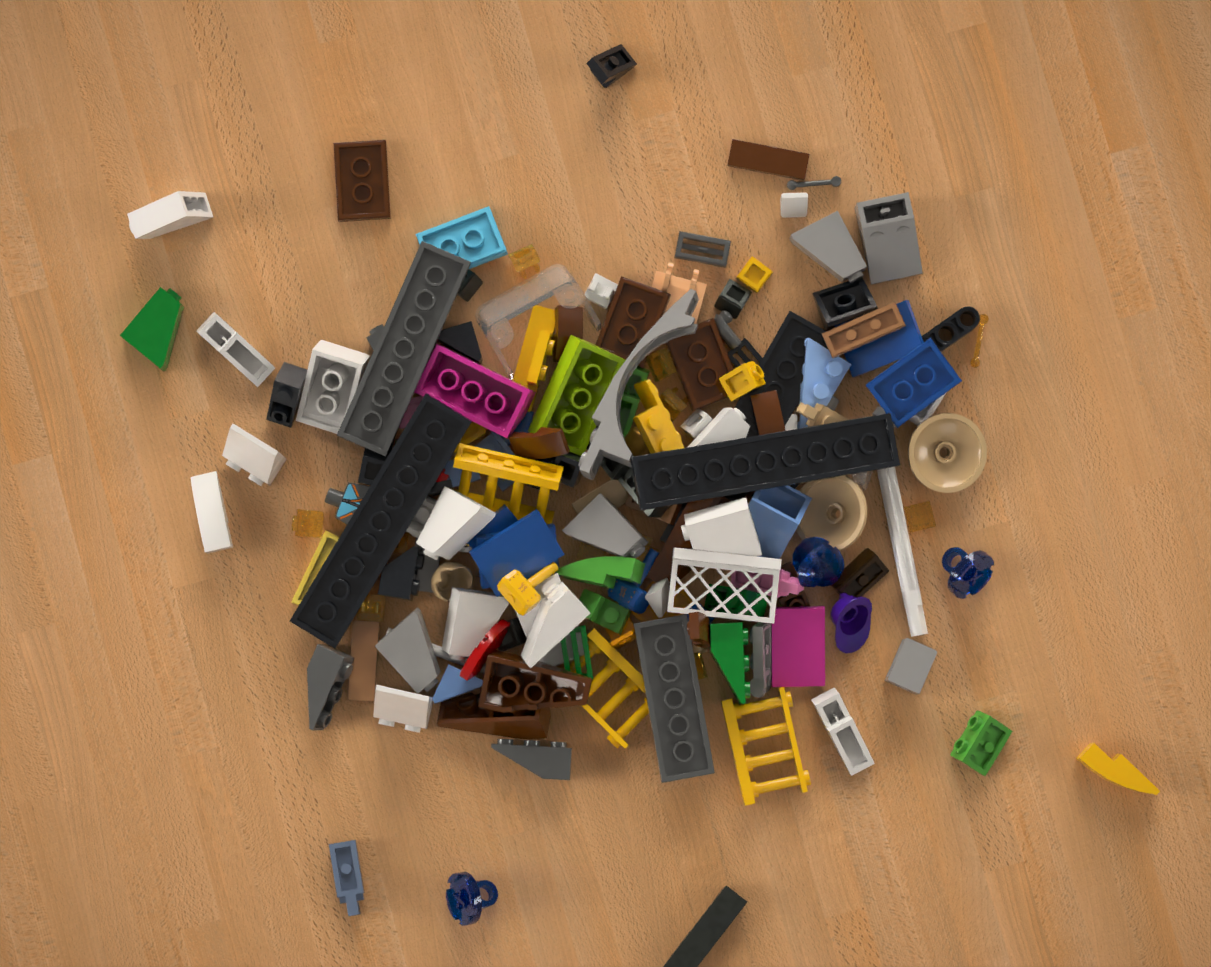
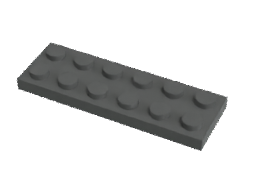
M687 614L633 624L662 783L715 773L692 641L687 631Z

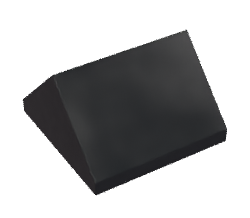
M863 277L851 283L847 281L813 293L825 331H829L878 309Z

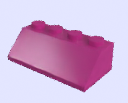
M438 344L415 390V393L423 397L426 393L473 422L507 439L525 417L536 394L535 391Z

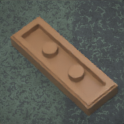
M892 302L824 332L822 336L834 359L906 327L896 302Z
M353 620L351 656L354 657L352 663L353 670L349 676L348 700L375 701L378 649L375 645L379 642L380 622Z

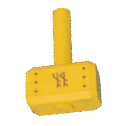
M552 562L528 580L520 571L514 569L500 580L497 585L498 591L518 614L524 616L535 608L541 600L540 594L534 588L557 572L558 566L555 562Z

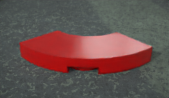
M502 619L485 634L486 638L479 643L477 648H474L464 664L460 677L468 681L479 674L487 661L488 655L501 645L511 625L509 622Z

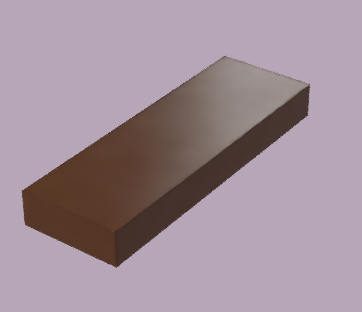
M732 139L727 166L804 181L810 154Z

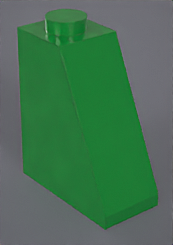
M160 287L120 336L164 372L169 364L184 306L179 302L182 297L169 288L166 292Z

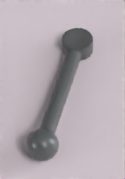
M834 176L830 180L805 182L790 180L787 183V188L795 190L796 187L820 185L838 187L841 184V178Z

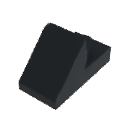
M622 44L592 57L586 63L604 88L609 87L637 65Z

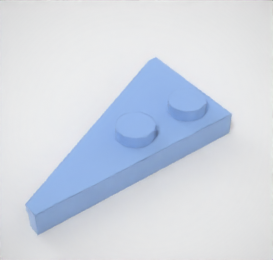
M806 338L804 346H806L805 363L802 366L803 381L801 383L799 404L802 402L813 408L816 403L827 406L851 364L839 356L833 359L828 349L811 338ZM800 414V422H798L797 429L808 427L806 425L808 418Z

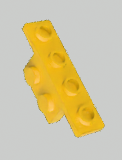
M538 305L533 306L513 381L536 392L528 412H531L533 409L540 381H545L548 366L545 365L547 355H552L555 341L552 340L555 329V310Z
M650 379L634 384V388L645 411L635 416L633 420L650 454L684 448L681 435L675 430L670 420V413L663 406L656 386Z

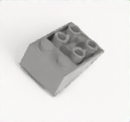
M909 192L856 203L854 209L871 285L923 274Z

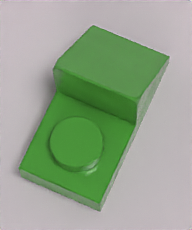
M584 589L579 600L590 612L585 619L621 635L632 611L606 599L600 594Z

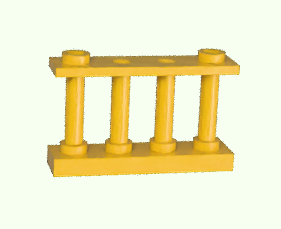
M459 443L453 467L462 469L459 489L453 490L462 493L493 512H496L505 504L518 520L537 509L546 524H552L555 512L546 509L550 489L558 491L563 466ZM472 472L488 475L484 496L469 492ZM498 478L514 481L510 501L495 498ZM524 483L540 487L536 507L521 504Z
M593 628L587 635L590 639L588 642L590 659L595 653L599 654L601 651L609 659L606 661L607 665L592 679L589 697L614 672L618 673L621 670L628 678L625 680L626 684L597 713L588 704L582 707L609 733L606 738L617 749L620 746L625 749L628 744L623 739L649 714L647 699H644L645 702L616 732L604 720L633 691L637 692L640 689L646 695L643 676ZM584 655L579 657L581 668L586 664ZM575 661L570 664V670L576 673Z
M784 687L777 688L778 697L742 705H738V703L733 704L732 699L721 701L745 806L755 804V798L759 797L761 793L800 785L801 793L808 792L807 786L811 785L808 769L803 770L790 715L789 708L793 707L790 691L785 692ZM782 707L784 723L744 731V729L739 730L737 719H741L742 715ZM788 733L791 749L755 757L745 756L743 745H747L748 741ZM794 759L797 775L757 784L756 781H750L749 771H753V768Z

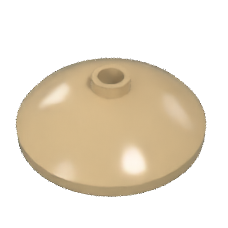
M942 413L927 418L915 429L908 445V461L913 474L924 486L938 492L952 493L969 487L979 478L986 464L987 445L982 432L975 423L958 414ZM943 447L947 449L945 457H941L939 454L940 449Z
M847 476L806 482L800 492L811 497L812 500L796 529L800 538L809 547L821 552H838L851 546L861 535L867 520V503L861 488ZM837 510H840L841 514L840 517L837 519L836 512Z

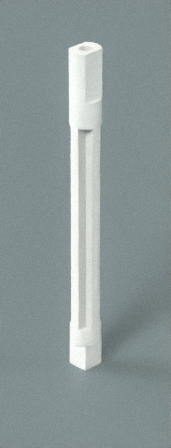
M895 467L877 470L910 634L911 637L928 634Z

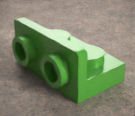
M977 710L969 719L961 737L955 742L950 755L979 774L986 776L1013 731L993 717Z

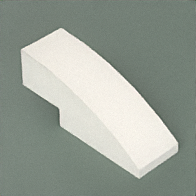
M215 312L196 330L197 333L257 387L275 369L267 359Z
M217 471L190 477L205 553L209 554L233 548Z
M832 688L811 699L850 775L852 776L875 764L839 692Z

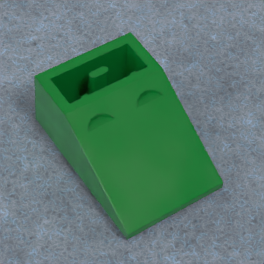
M742 623L710 624L709 652L738 703L746 704V699L750 698V682H745L744 672L749 671V655H744L743 645L748 644V628H743Z

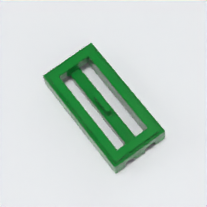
M585 625L577 626L569 633L571 635L576 673L593 679ZM581 632L587 670L585 673L581 671L576 633ZM564 637L561 640L565 670L571 671L566 638Z

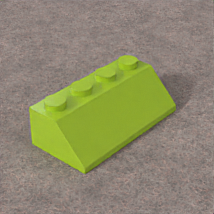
M570 335L528 432L536 433L541 427L560 428L564 432L570 452L582 456L589 444L590 436L596 428L592 416L612 379L626 360L590 342Z

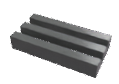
M679 231L674 258L726 268L731 241ZM683 239L720 245L725 247L723 251L691 244H685L683 243ZM681 249L722 256L723 258L719 260L682 253Z

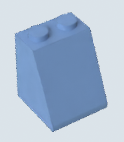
M788 485L755 491L748 505L762 551V555L757 557L780 559L811 502V497Z

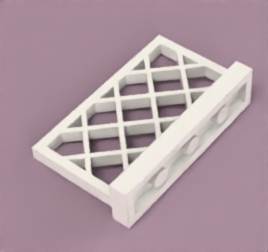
M673 548L667 612L681 614L701 612L708 617L774 624L782 559ZM678 565L689 566L696 575L683 584L677 577ZM694 566L704 567V569L698 573ZM708 568L716 569L722 576L711 587L701 576ZM720 569L731 571L728 574L724 575V573ZM735 571L743 572L749 580L738 590L728 580V577ZM747 572L758 574L751 578ZM762 574L773 575L772 587L763 593L754 580ZM698 577L708 590L695 599L686 586ZM725 580L734 593L722 602L713 589ZM677 581L681 587L675 591ZM751 583L761 596L748 605L739 592ZM682 589L693 601L685 608L673 607L674 596ZM710 592L719 605L712 611H705L698 601ZM770 592H771V601L766 597V595H767L768 593H770ZM737 595L746 608L738 614H731L724 604ZM762 598L770 606L769 618L758 617L751 608ZM696 604V606L700 610H694L689 608ZM722 607L726 613L716 611ZM749 610L753 616L742 614Z

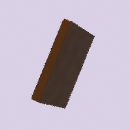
M386 140L333 143L338 222L391 219Z
M621 276L595 345L626 360L643 336L664 315L671 294ZM648 355L638 364L637 367L644 369Z
M713 318L697 324L698 328L695 334L681 336L666 342L692 411L728 397L719 378L732 371L733 367Z

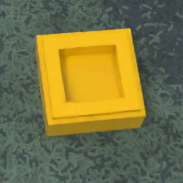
M752 256L736 279L755 293H758L773 271Z

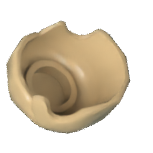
M445 562L433 573L431 589L436 597L448 602L450 601L452 587L472 589L474 576L469 568L458 562Z

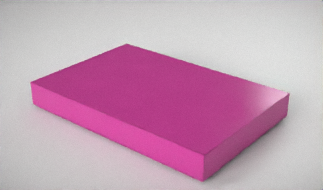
M776 607L774 624L771 623L772 687L825 686V607Z

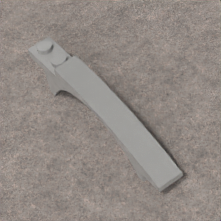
M690 289L670 307L643 336L612 379L592 416L594 423L599 427L593 430L590 436L591 445L579 460V470L585 478L594 480L604 457L632 468L630 458L633 457V454L626 445L620 422L621 401L626 384L638 364L654 349L672 339L695 334L698 325L694 324L695 318L691 317L699 301L695 290Z

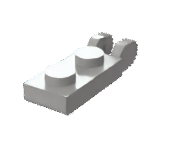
M763 622L756 623L751 628L749 634L750 643L753 644V653L750 657V668L753 669L750 693L757 698L762 697L768 692L772 685L771 623Z

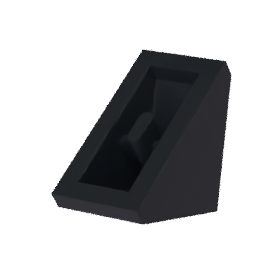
M472 321L441 331L438 342L478 364L482 363L483 359Z

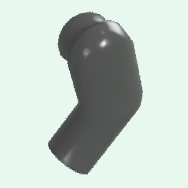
M722 310L719 315H715L714 321L720 337L733 350L740 345L741 340L728 325L733 319L731 314L727 310Z

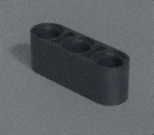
M963 307L922 335V339L925 342L931 338L942 353L972 332L979 324L980 315L973 307ZM962 314L972 316L973 325H963L960 321V316ZM940 329H948L951 332L952 338L950 341L940 339L938 333Z

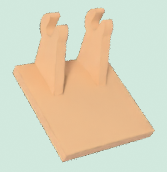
M668 263L666 273L656 271L652 287L671 294L665 313L690 289L695 290L699 301L691 317L695 318L694 324H697L707 284L697 282L699 270L694 269L692 280L671 275L674 264Z

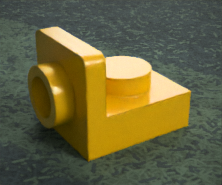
M754 361L744 363L719 378L731 402L766 384L761 367L755 364Z

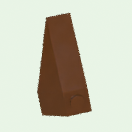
M718 497L687 503L646 577L656 583L668 578L670 588L673 548L693 549L690 540L685 541L681 525H685L684 514L727 503L730 500L726 497ZM678 565L677 577L681 580L692 569L686 565Z
M494 650L487 657L478 707L506 713L518 710L587 705L592 678L540 661L530 668L521 655Z
M468 693L442 701L440 704L437 719L438 727L516 739H545L548 736L551 718L550 708L503 713L478 707L481 693L476 695Z

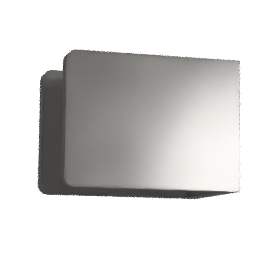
M903 639L884 681L915 695L920 694L937 651L912 639Z

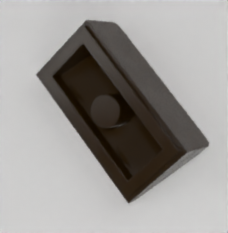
M866 548L829 583L839 595L846 593L849 596L858 598L862 597L889 572V569L872 550Z

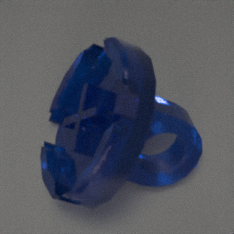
M805 538L796 546L793 552V565L798 573L799 583L802 587L831 586L838 581L844 571V559L841 552L836 547L833 548L829 545V541L823 538Z
M959 547L948 549L942 557V565L950 574L948 579V589L960 599L967 598L966 595L969 593L971 595L978 593L992 576L991 566H994L992 557L981 550L968 554ZM960 555L961 561L955 567H952V559Z
M466 871L454 873L448 879L447 883H450V889H446L447 906L451 916L455 920L459 919V924L462 926L475 924L480 919L482 909L495 904L498 899V890L492 882L488 880L476 881ZM480 888L488 892V901L481 898Z

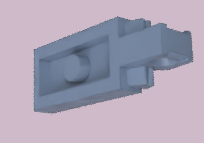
M356 840L329 844L337 898L339 897L340 904L346 903L348 916L359 915V901L364 900L363 893L365 892Z

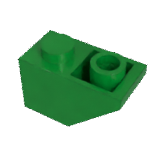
M718 585L713 589L722 602L734 593L727 586ZM745 589L739 592L748 605L761 596L760 593ZM709 592L706 596L704 608L707 611H712L719 603ZM737 595L724 604L731 614H738L746 608ZM762 598L751 607L758 617H764L767 602ZM722 607L716 611L726 613ZM749 610L742 614L753 616Z

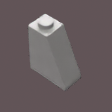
M838 211L791 234L789 239L794 246L839 281L843 282L848 279L851 283L864 276L862 272L865 271L867 265Z
M601 493L562 530L566 535L575 540L621 557H639L645 550L644 546L648 543L643 535L613 503Z
M417 607L385 635L375 647L418 694L423 689L428 692L439 682L436 677L441 671L422 612Z

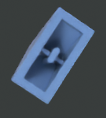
M448 664L432 698L434 704L482 687L483 680L474 676L467 681L460 677V669Z

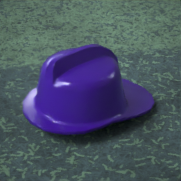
M841 593L839 600L831 609L830 618L836 627V646L844 653H853L859 650L869 637L872 603L868 598H857Z

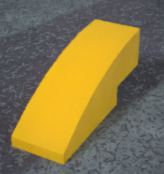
M1090 743L1076 758L1098 776L1120 787L1157 795L1160 792L1122 754H1116L1111 759L1095 743Z

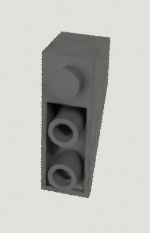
M317 644L307 667L309 729L313 731L324 730L329 725L332 719L331 711L342 696L343 690L341 688L344 681L351 675L353 670L352 663L354 657L336 648L334 649L328 644Z
M497 739V744H491V748L543 779L570 780L572 748H566L567 742H551L550 747L540 746V741L524 740V745H513V739Z

